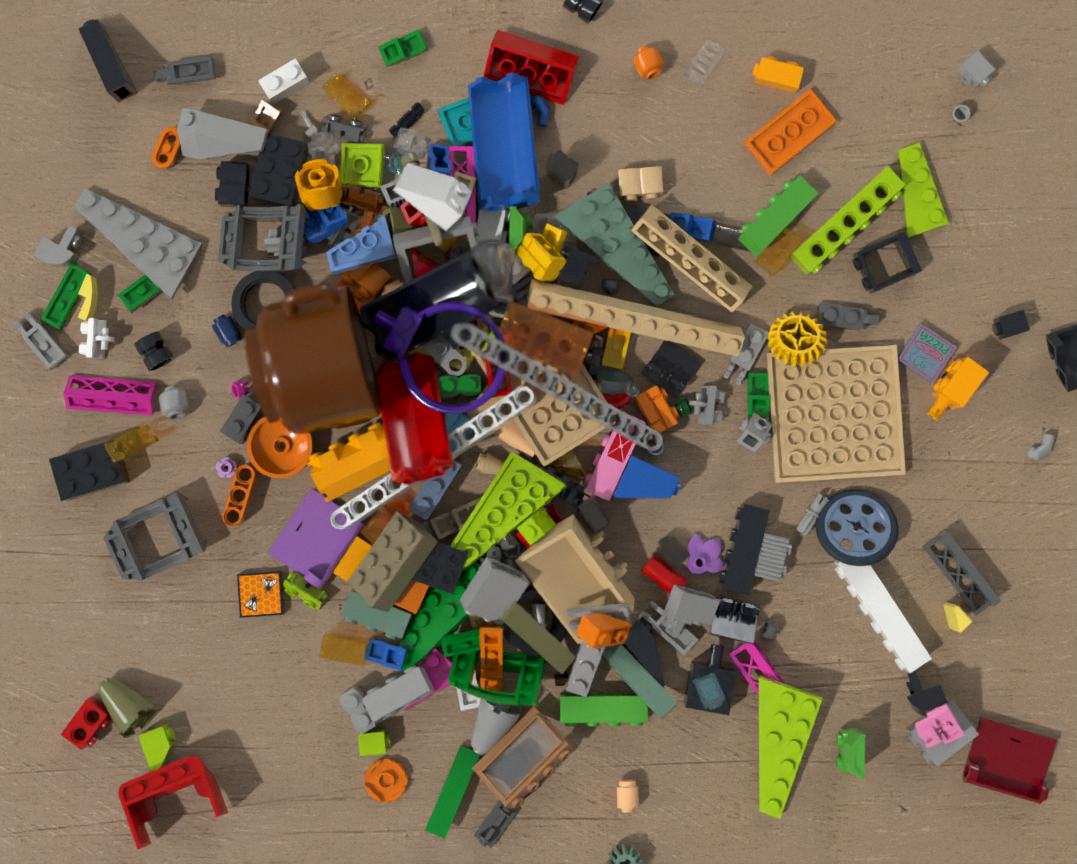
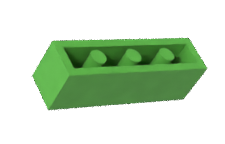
M801 176L795 181L791 178L782 187L785 191L781 195L777 192L768 201L771 205L767 209L762 207L754 215L757 219L753 223L748 221L740 230L743 234L738 240L756 257L818 195V192Z
M588 693L587 697L577 694H560V723H564V726L567 727L578 726V723H586V726H599V723H608V726H621V722H630V726H642L643 722H648V705L636 693Z

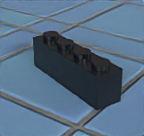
M742 504L741 508L737 507L735 513V520H738L736 529L732 528L729 537V541H732L731 548L726 550L724 562H727L725 571L721 570L719 576V583H722L721 588L749 595L770 510Z

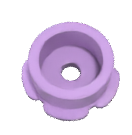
M223 457L221 461L216 463L217 474L220 477L231 478L235 475L237 463L234 460L232 461L230 457Z

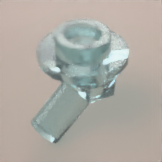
M400 152L393 153L391 157L384 154L386 168L395 174L402 173L401 158L404 155Z

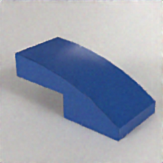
M671 212L670 220L695 240L712 242L716 225L714 219Z
M369 638L364 659L402 671L407 649L379 639Z

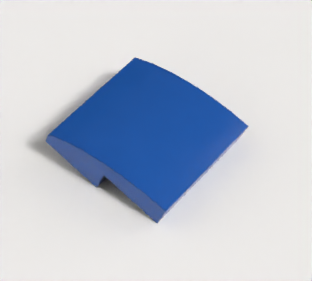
M340 205L314 211L308 210L305 206L304 208L311 220H305L304 236L311 246L340 229L348 221Z

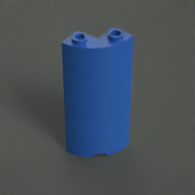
M509 73L499 81L489 80L487 77H479L468 85L479 210L503 211L506 210V207L516 206L519 209L540 203L528 77L519 76L518 73Z

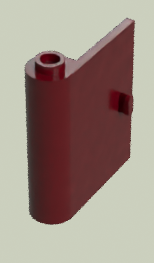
M980 717L976 730L979 735L973 739L963 770V782L1038 804L1046 801L1049 789L1046 788L1044 778L1057 740Z

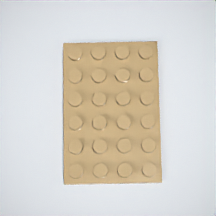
M542 312L503 337L505 345L606 402L552 314ZM475 354L474 357L486 374L484 358ZM524 361L518 364V371L520 373L525 369ZM499 367L491 368V371H497ZM543 372L537 374L536 379L538 383H541L544 379ZM509 373L512 392L520 387H528L536 394V403L516 417L514 421L543 467L607 428ZM561 382L555 387L557 394L562 391ZM501 384L499 389L505 388L506 384ZM524 392L520 396L521 403H527L530 400V393ZM579 393L574 396L575 404L580 402L581 396ZM506 404V408L508 409L509 413H511V405ZM595 404L593 406V414H596L598 412V404ZM615 414L611 417V424L617 421Z

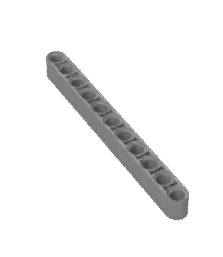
M461 323L455 325L452 329V338L456 343L629 441L652 451L662 446L663 438L659 432L472 325ZM466 328L468 330V337L462 340L460 338V331ZM485 339L488 346L484 351H481L479 344L481 340ZM504 350L506 352V359L501 362L498 355ZM524 361L525 369L520 373L518 371V364ZM539 372L544 374V379L541 383H538L536 379ZM561 382L562 391L557 394L555 387ZM579 393L581 396L580 402L575 404L574 396ZM595 404H598L599 410L596 414H593L592 408ZM616 414L617 421L612 425L611 417ZM634 424L635 431L630 435L629 427ZM649 435H652L653 440L648 445L647 438Z

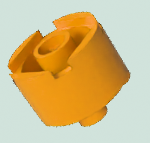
M323 159L311 160L303 164V168L295 174V181L300 199L306 208L314 211L338 206L343 191L336 165H331L327 160Z

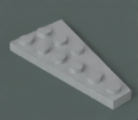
M85 188L75 204V209L96 227L108 241L112 242L130 262L143 272L172 301L200 252L202 243Z

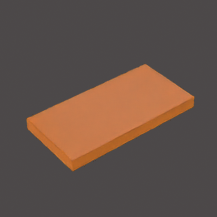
M810 88L744 141L743 144L769 176H771L838 121Z

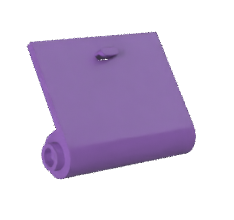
M311 488L267 553L304 576V579L313 586L322 589L366 524L361 521L350 529L335 528L331 523V515L340 506L333 501L326 503L324 500L326 497ZM345 514L339 517V523L343 526L347 522Z

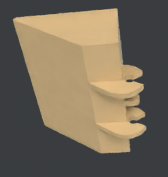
M573 514L556 524L519 556L515 562L575 642L580 644L582 639L576 634L577 629H571L569 623L571 620L582 619V617H569L567 613L569 608L628 603L631 615L634 610L635 597L620 578L627 572V563L622 562L612 567L607 560L614 556L613 553L608 551L602 554L597 547L604 540L602 536L605 533L601 530L589 536Z

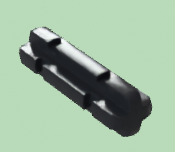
M416 102L411 107L412 110H408L397 121V125L394 124L389 129V133L394 138L398 139L403 134L402 131H406L417 120V116L420 117L425 112L424 107L420 103Z

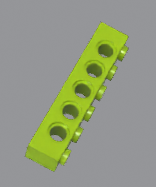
M887 166L789 257L806 275L811 271L815 274L824 266L821 262L826 257L832 259L840 251L837 248L842 243L847 245L856 237L853 233L858 228L863 230L871 223L869 218L873 214L878 216L887 208L885 203L890 199L894 202L903 194L901 189L905 186L904 182ZM876 189H882L885 197H877ZM860 203L868 205V213L860 210ZM845 217L852 219L853 227L845 226ZM829 232H834L837 235V242H831L828 239ZM813 246L821 249L822 254L820 257L813 255Z

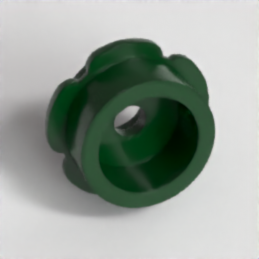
M678 398V403L675 404L676 411L679 416L683 415L686 419L688 415L692 414L691 406L688 405L689 401L687 398Z

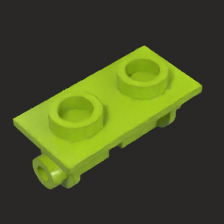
M291 572L287 578L289 581L285 579L283 583L285 592L292 597L297 596L304 600L303 603L307 607L319 610L322 602L328 596L325 593L326 591L313 585L307 589L305 586L308 584V581L297 572Z

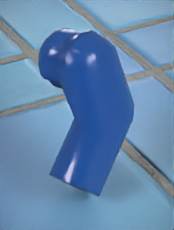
M532 96L530 98L531 106L539 112L537 125L547 127L550 106L543 96Z

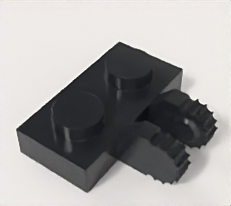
M595 334L594 342H589L585 368L593 381L596 380L601 360L604 335Z

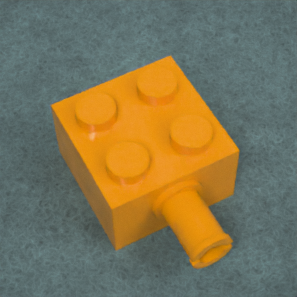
M969 357L958 358L956 361L952 360L945 369L947 371L943 379L940 377L932 387L935 390L931 395L937 398V400L926 414L929 417L933 416L932 419L939 421L947 407L950 409L963 408L989 372Z

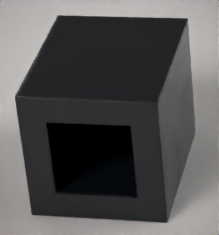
M1024 310L993 319V332L999 337V340L1030 331Z

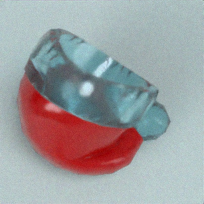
M601 371L595 380V384L606 402L617 409L625 408L630 404L632 398L639 394V388L634 385V379L620 371Z

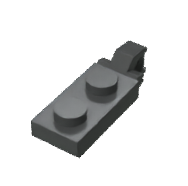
M212 56L172 61L165 65V69L154 70V77L157 82L167 81L168 85L215 80L214 60Z
M818 304V324H823L824 327L861 330L866 329V325H878L879 316L867 315L868 310L863 308Z

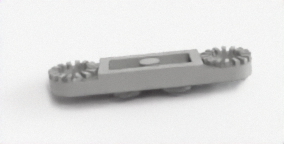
M443 336L422 345L450 375L457 377L465 373L467 369L466 360L458 351L452 349L449 342H446ZM458 359L462 362V368L454 372L450 368V363Z

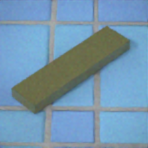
M516 602L502 616L501 620L559 673L563 674L576 658Z

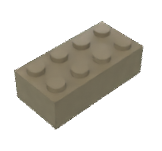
M397 511L347 583L372 608L389 612L438 541L413 517Z

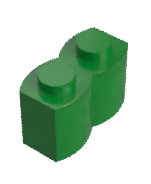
M468 374L460 378L454 376L438 378L442 398L451 399L460 395L476 397L482 393L481 377L478 375Z

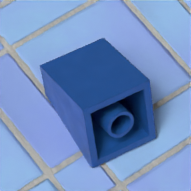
M630 456L612 496L616 498H671L672 495L676 496L682 484L678 483L679 477L634 456Z

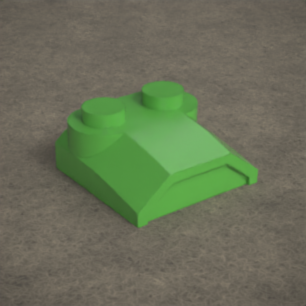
M510 206V256L516 254L527 234V229H532V216H528V212H520L514 206Z
M858 728L840 729V733H836V746L839 747V755H836L835 758L836 768L840 769V773H850L859 779H865V734Z

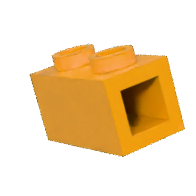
M766 56L765 58L762 57L759 63H755L752 76H755V84L796 93L799 89L804 68L799 67V64L796 62L787 61L784 63L778 61L775 57Z

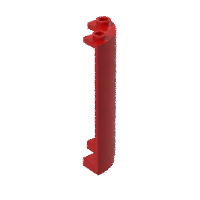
M414 353L409 359V364L415 383L427 397L442 403L434 358ZM385 361L375 372L392 482L411 485L414 482L445 475L446 471L454 464L444 413L435 411L418 401L406 387L400 374L399 364Z

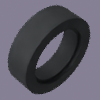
M255 271L243 277L236 285L231 301L232 311L237 322L244 329L257 326V323L250 319L245 308L246 297L252 288L262 283H272L279 286L284 294L287 295L290 291L295 290V287L289 280L273 271Z
M526 587L517 604L523 607L530 601H544V599L535 587ZM552 611L553 622L549 633L561 643L566 636L567 630ZM505 623L501 625L506 640L513 647L528 654L539 655Z

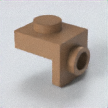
M263 99L253 118L249 119L246 124L268 129L269 134L273 131L283 110L267 99Z

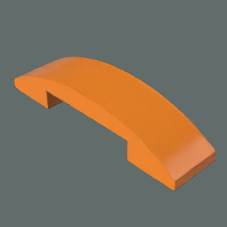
M480 628L481 688L502 692L503 629Z

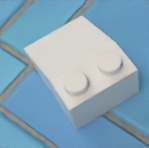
M409 163L405 165L394 188L395 192L445 231L462 216L472 192L464 183H461L454 177Z

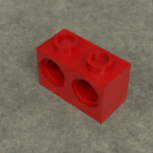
M92 696L85 700L60 735L80 750H83L88 746L92 747L99 738L96 734L100 729L104 730L112 719L109 718L110 714L106 706ZM92 710L99 713L98 721L91 717ZM79 728H83L86 731V738L79 736Z

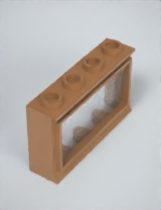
M533 707L472 769L505 807L513 809L523 803L524 797L529 792L532 793L539 787V782L544 777L550 776L555 771V766L560 761L566 760L571 755V750L574 747L541 710Z

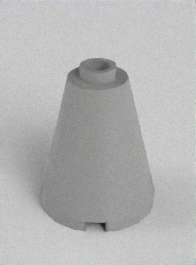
M480 699L471 739V746L474 752L480 755L487 754L520 718L522 713L520 706L499 704Z

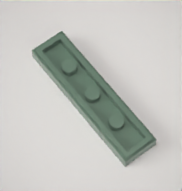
M621 644L612 645L602 653L601 657L660 719H663L677 706L678 703Z

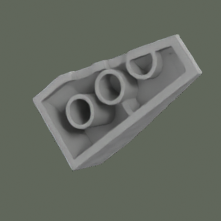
M182 108L177 126L183 156L198 160H209L212 157L222 158L232 154L242 155L261 152L264 150L269 132L265 128Z

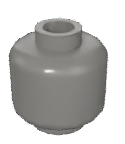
M170 386L165 388V391L160 394L159 403L162 415L170 420L185 417V413L189 411L186 391L178 389L176 386Z

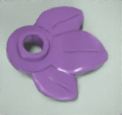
M698 534L693 535L687 545V551L690 555L687 561L689 570L694 574H702L704 572L716 573L720 571L725 564L723 560L718 558L722 549L721 541L711 539L704 543ZM697 559L702 562L701 567L696 565Z

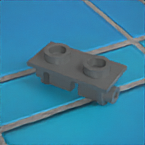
M329 114V116L326 115L322 119V122H326V124L322 125L321 132L325 133L326 136L341 138V132L345 131L344 140L356 143L364 142L365 133H362V131H365L368 125L362 124L363 121L358 119L344 120L341 119L342 116L337 114Z
M351 206L342 208L348 221L340 229L328 236L325 243L329 245L335 243L333 246L335 247L350 238L352 235L345 230L346 228L352 231L355 230L361 220V213L355 209L351 212L353 208Z
M495 545L488 550L487 557L499 562L502 554L500 546ZM482 557L481 561L484 562L486 557Z
M498 800L474 836L479 839L481 845L492 848L517 812L505 807Z

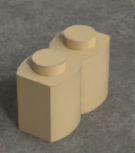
M662 167L618 170L620 198L625 199V202L637 201V197H646V200L659 199L660 195H663Z

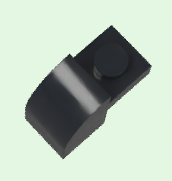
M916 671L907 674L910 681L906 682L911 694L907 696V699L915 712L928 717L926 713L945 704L948 705L941 685L923 690Z

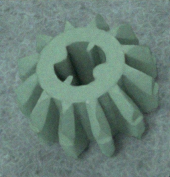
M625 844L621 845L622 850L620 851L618 847H613L615 854L608 853L610 861L606 862V864H621V861L625 862L628 859L629 864H644L643 859L639 858L641 852H634L633 845L626 850Z

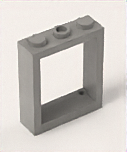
M470 216L459 218L447 231L438 226L442 239L467 234L473 257L479 263L484 273H488L486 261H481L480 255L484 254L481 241L476 242L475 239L476 236H479L476 223H471ZM428 226L393 235L394 246L405 284L414 280L406 249L434 242Z

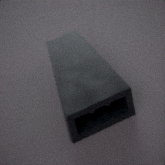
M98 19L86 21L78 29L107 93L118 103L137 94L138 92L104 25Z

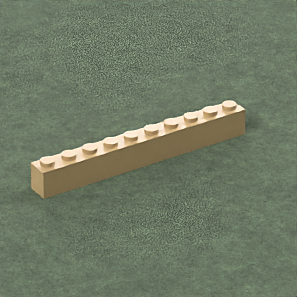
M532 279L527 295V309L739 357L745 339L742 328L539 280Z

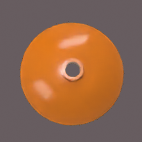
M265 417L253 426L247 439V452L251 463L259 472L272 478H288L296 475L305 468L313 451V441L310 433L296 435L289 432L281 421L269 423ZM281 442H284L286 444V448L284 450L279 449V444Z

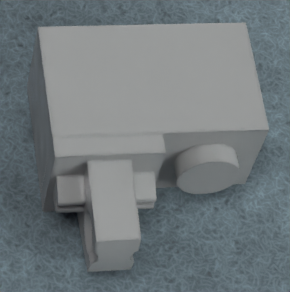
M673 585L663 612L667 615L668 622L665 631L671 636L679 637L683 626L686 624L692 625L693 623L702 626V623L711 625L720 601L709 593Z

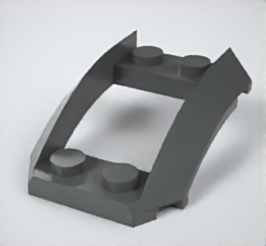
M301 204L293 207H246L236 205V210L233 213L228 212L222 218L218 260L228 265L232 270H297L306 263V261L301 260L305 220H311L306 209ZM244 220L282 222L279 259H240Z
M177 491L166 498L113 521L111 529L104 536V541L121 578L142 581L205 551L207 539L202 540L185 502L189 500L186 496ZM164 512L181 550L143 568L125 529Z

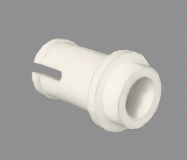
M532 604V617L545 628V626H548V624H545L546 604Z

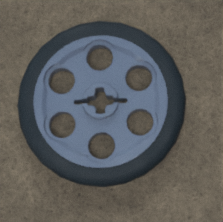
M860 489L843 490L828 498L829 502L822 508L818 514L819 517H816L815 527L821 546L830 556L844 564L860 567L878 563L891 553L898 540L899 527L893 509L885 500L874 493ZM841 505H848L851 508V513L843 514L839 507ZM868 505L872 507L873 513L870 515L864 514L861 510L862 506ZM837 522L840 524L841 530L834 532L829 528V524ZM857 523L860 524V529L854 531V526ZM881 523L885 527V531L878 533L873 529V525ZM849 540L853 544V548L845 550L842 548L841 542ZM871 541L874 543L875 548L873 550H866L863 547V542Z

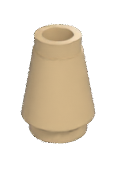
M487 452L485 454L480 453L475 469L479 470L480 473L497 475L505 462Z

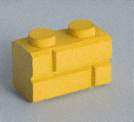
M538 233L526 234L522 244L516 251V254L522 259V265L530 268L534 272L533 276L541 282L556 280L560 270H562L566 263L562 255Z

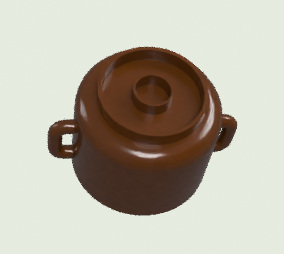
M316 284L290 291L285 295L283 301L265 306L259 312L257 326L245 330V349L252 383L261 410L269 423L281 421L289 432L298 435L328 428H347L369 422L372 418L380 416L381 407L370 348L365 330L360 323L361 316L355 298L348 285L334 288L328 284Z

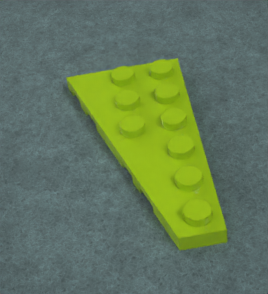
M511 452L451 544V547L468 552L462 572L564 490L567 485L516 453Z
M759 675V812L780 819L823 697Z

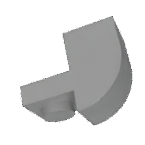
M69 226L59 245L43 237L33 256L55 267L70 266L71 263H75L80 257L73 253V250L80 245L82 232Z

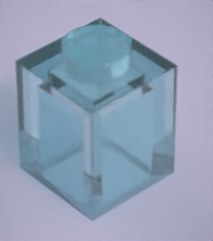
M713 672L693 680L704 708H717L722 705V701L726 700Z

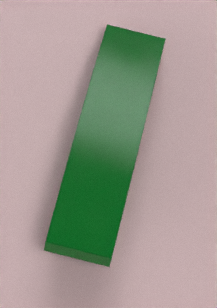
M460 745L425 828L426 832L443 839L446 838L474 771L472 768L477 764L480 754Z

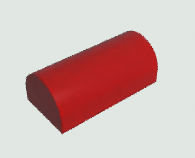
M652 554L640 570L669 594L672 591L673 585L685 587L688 582L687 579L654 554Z

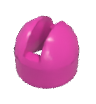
M241 380L231 383L232 393L236 399L249 393V387H246L248 385L247 382Z

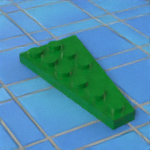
M474 562L461 573L454 594L433 587L430 588L399 645L407 649L402 669L403 673L412 666L418 667L428 657V654L441 644L442 636L453 633L470 616L464 611L460 599L481 567L480 564Z

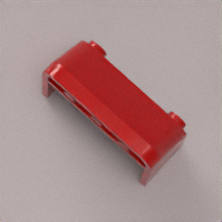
M186 757L127 781L120 786L118 796L137 850L151 845L144 823L153 820L157 814L155 800L194 784L196 792L200 796L209 797L216 818L228 813L217 780L199 757Z

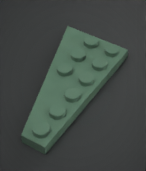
M609 183L553 216L556 221L564 225L572 235L580 239L604 263L612 267L620 277L636 288L635 290L652 305L658 306L675 295L643 240L631 231L634 225Z

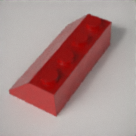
M497 30L491 42L483 77L499 81L509 73H518L519 76L528 77L529 93L531 95H541L544 99L565 105L580 56Z

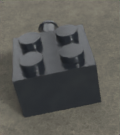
M711 644L709 660L706 664L691 661L683 703L686 708L729 715L737 672L734 669L721 666L724 646Z

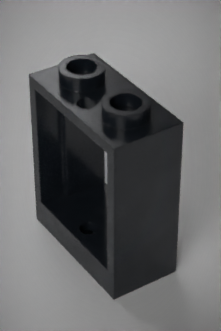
M905 231L855 253L852 260L855 269L861 272L863 277L861 282L866 291L869 290L870 294L922 271ZM894 243L907 272L875 285L863 256Z

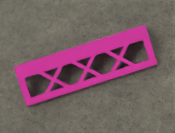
M449 146V159L452 163L451 177H454L455 165L458 168L457 172L461 171L465 175L476 178L473 146ZM454 152H467V160L461 166L454 160ZM476 182L470 200H468L465 209L467 208V215L464 212L462 214L463 217L470 216L472 224L476 223Z
M70 375L63 396L66 409L153 416V396L156 390V382ZM74 383L85 385L79 389L72 388ZM98 385H104L106 387L102 390L94 389ZM119 387L127 388L123 392H117L115 389ZM149 389L148 394H140L137 391Z
M755 639L753 644L743 643L729 653L758 696L759 680H754L751 677V668L760 669L764 677L786 684ZM746 649L751 655L750 663L741 662L736 655Z

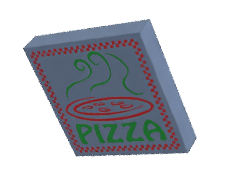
M919 324L899 354L898 362L932 384L957 347L923 324Z

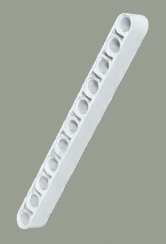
M520 387L448 435L449 442L455 441L457 444L456 450L451 452L452 459H455L530 409L536 403V394L528 387ZM524 392L530 393V400L527 403H521L520 396ZM510 404L512 411L509 415L504 416L502 408L504 405ZM491 416L493 418V425L485 428L484 419ZM468 429H474L475 436L472 440H467L465 437ZM389 474L334 511L331 515V523L337 529H350L419 482H414L411 485L402 484L400 488L395 489L392 476ZM379 489L383 491V499L381 501L375 499V493ZM361 501L365 504L363 513L357 511V505ZM345 514L347 522L342 526L339 523V517Z

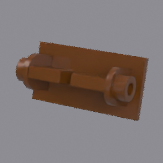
M350 183L342 184L343 194L340 204L380 214L385 202L384 195H381V192L365 189L363 193L361 192V187L351 185Z

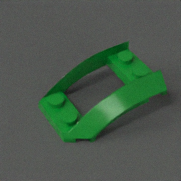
M481 650L454 655L448 677L450 685L470 695L494 703L540 706V689L543 674H546V660L541 655L540 657H529L528 654L503 652V671L520 673L516 693L492 691L472 684L476 662L481 664Z

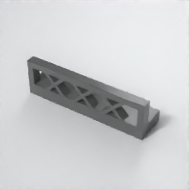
M948 531L940 532L922 546L974 615L977 616L990 605L996 606L1001 602ZM937 541H940L944 546L943 556L935 555L930 548ZM946 559L955 560L957 563L956 573L947 571L945 568ZM960 576L968 577L970 580L969 590L960 588ZM973 593L981 594L985 600L978 608L972 603Z

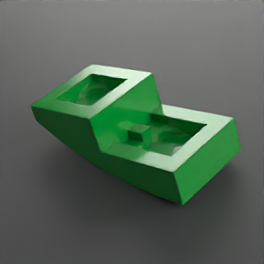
M418 29L400 39L396 37L378 47L386 67L404 62L429 50L421 31Z
M748 372L747 416L751 417L756 413L761 417H769L768 373Z

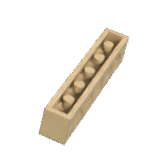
M652 204L631 230L730 312H733L745 300L752 288V285Z

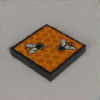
M281 571L237 574L240 618L284 615Z

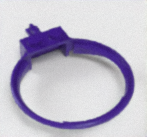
M458 302L436 304L421 312L410 306L403 307L397 319L379 310L373 322L391 331L383 347L396 353L400 374L406 387L422 404L443 413H464L482 406L498 391L506 373V370L501 367L498 368L496 378L491 387L475 401L463 405L438 403L427 397L418 388L411 373L409 358H405L407 348L422 318L425 315L431 317L434 314L447 310L464 311L478 317L490 328L496 340L505 344L499 328L484 312L471 305ZM504 350L499 353V360L501 362L506 359V352Z

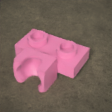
M947 704L926 713L927 718L915 723L916 730L920 738L924 740L927 748L942 741L946 745L965 736L962 727Z

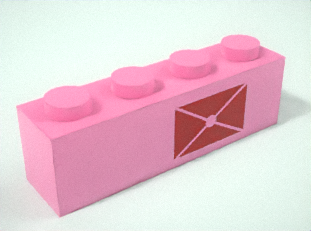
M629 415V416L633 417L634 419L640 421V422L643 423V424L646 423V422H644V421H642V420H640V419H638V418H636V417H634V416H632V415ZM634 424L629 427L630 435L635 431ZM614 431L611 432V435L606 434L601 444L604 446L602 454L597 453L592 463L596 467L592 474H587L583 483L586 486V491L607 501L610 500L636 445Z

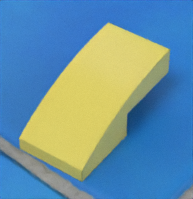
M86 274L78 293L86 297L78 318L88 321V318H94L98 301V285L95 277Z

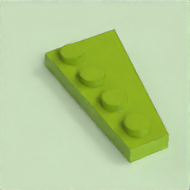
M920 142L898 150L900 179L905 184L901 191L903 192L902 199L904 201V221H906L905 232L907 238L949 224Z

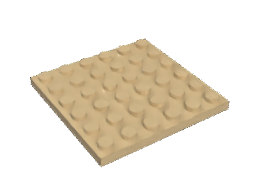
M897 345L825 349L824 354L820 356L818 361L814 360L811 366L805 363L803 368L800 364H796L793 368L792 363L789 362L787 365H784L783 359L777 361V355L766 353L775 483L906 475Z

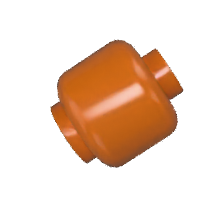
M648 45L640 47L633 58V63L639 76L651 80L661 75L665 64L659 50L655 47H648Z

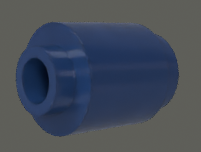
M223 314L213 320L215 324L211 327L221 344H224L226 348L241 341L239 336L241 333L231 316L226 317Z

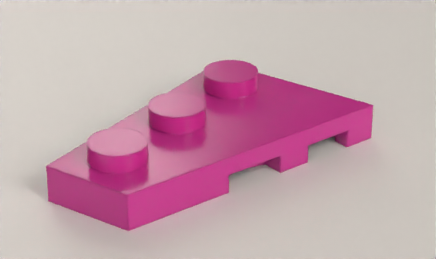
M436 647L418 666L425 669L435 692L410 705L405 710H410L450 685L448 677L452 662Z

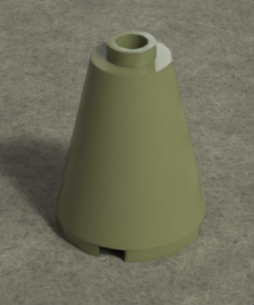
M108 677L99 684L100 689L98 693L123 738L136 734L134 732L136 728H144L156 715L157 711L155 709L158 708L154 703L117 678L113 677L110 679Z

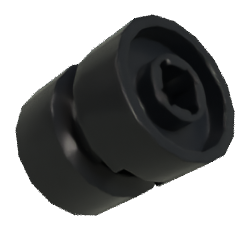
M565 0L563 7L572 14L577 12L578 18L589 24L599 11L603 0Z
M159 331L150 333L134 343L139 355L145 357L143 362L150 372L165 366L174 359L169 348L163 346L165 341Z

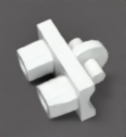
M88 318V321L81 323L80 331L82 334L87 335V343L81 342L79 345L80 354L86 355L88 358L104 359L108 342H114V337H108L109 328H106V320Z

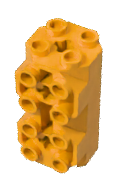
M379 422L368 427L369 432L365 434L358 432L348 437L350 442L347 444L338 442L328 447L330 451L326 453L317 452L309 456L310 462L307 465L308 467H313L310 474L320 494L325 493L327 495L324 498L326 503L391 472L382 423Z

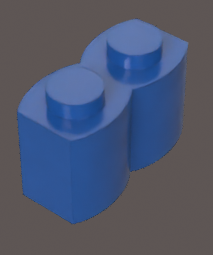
M430 144L426 169L451 176L450 150L446 145Z

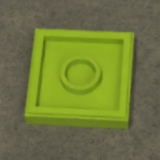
M342 143L339 172L341 184L350 183L361 188H381L385 145Z

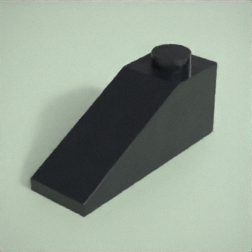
M638 619L631 625L625 644L650 675L664 687L665 684L656 643L651 634L654 630L646 620L642 623Z

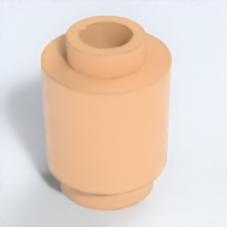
M619 780V786H616L617 808H621L624 813L635 812V808H639V793L636 780Z

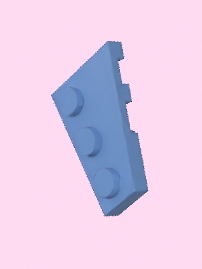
M385 215L380 217L373 225L363 228L359 234L351 239L344 240L326 252L333 275L396 258Z

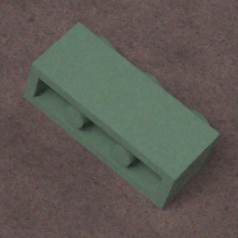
M354 589L350 590L341 613L342 616H345V621L352 624H357V622L363 623L366 629L373 632L381 630L386 632V637L397 640L398 637L401 639L404 637L413 614L395 605L392 606L389 612L374 609Z

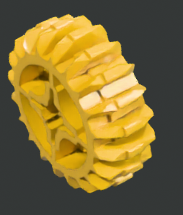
M792 311L789 317L783 314L781 319L777 318L775 323L771 325L770 332L768 333V346L771 348L772 355H777V361L783 359L784 365H787L789 362L792 363L793 368L796 364H800L803 368L805 363L811 366L814 360L818 361L820 356L824 354L827 345L826 331H823V324H818L817 318L810 319V313L805 317L802 316V312L795 315ZM796 335H798V340H799L798 344H796V342H797Z

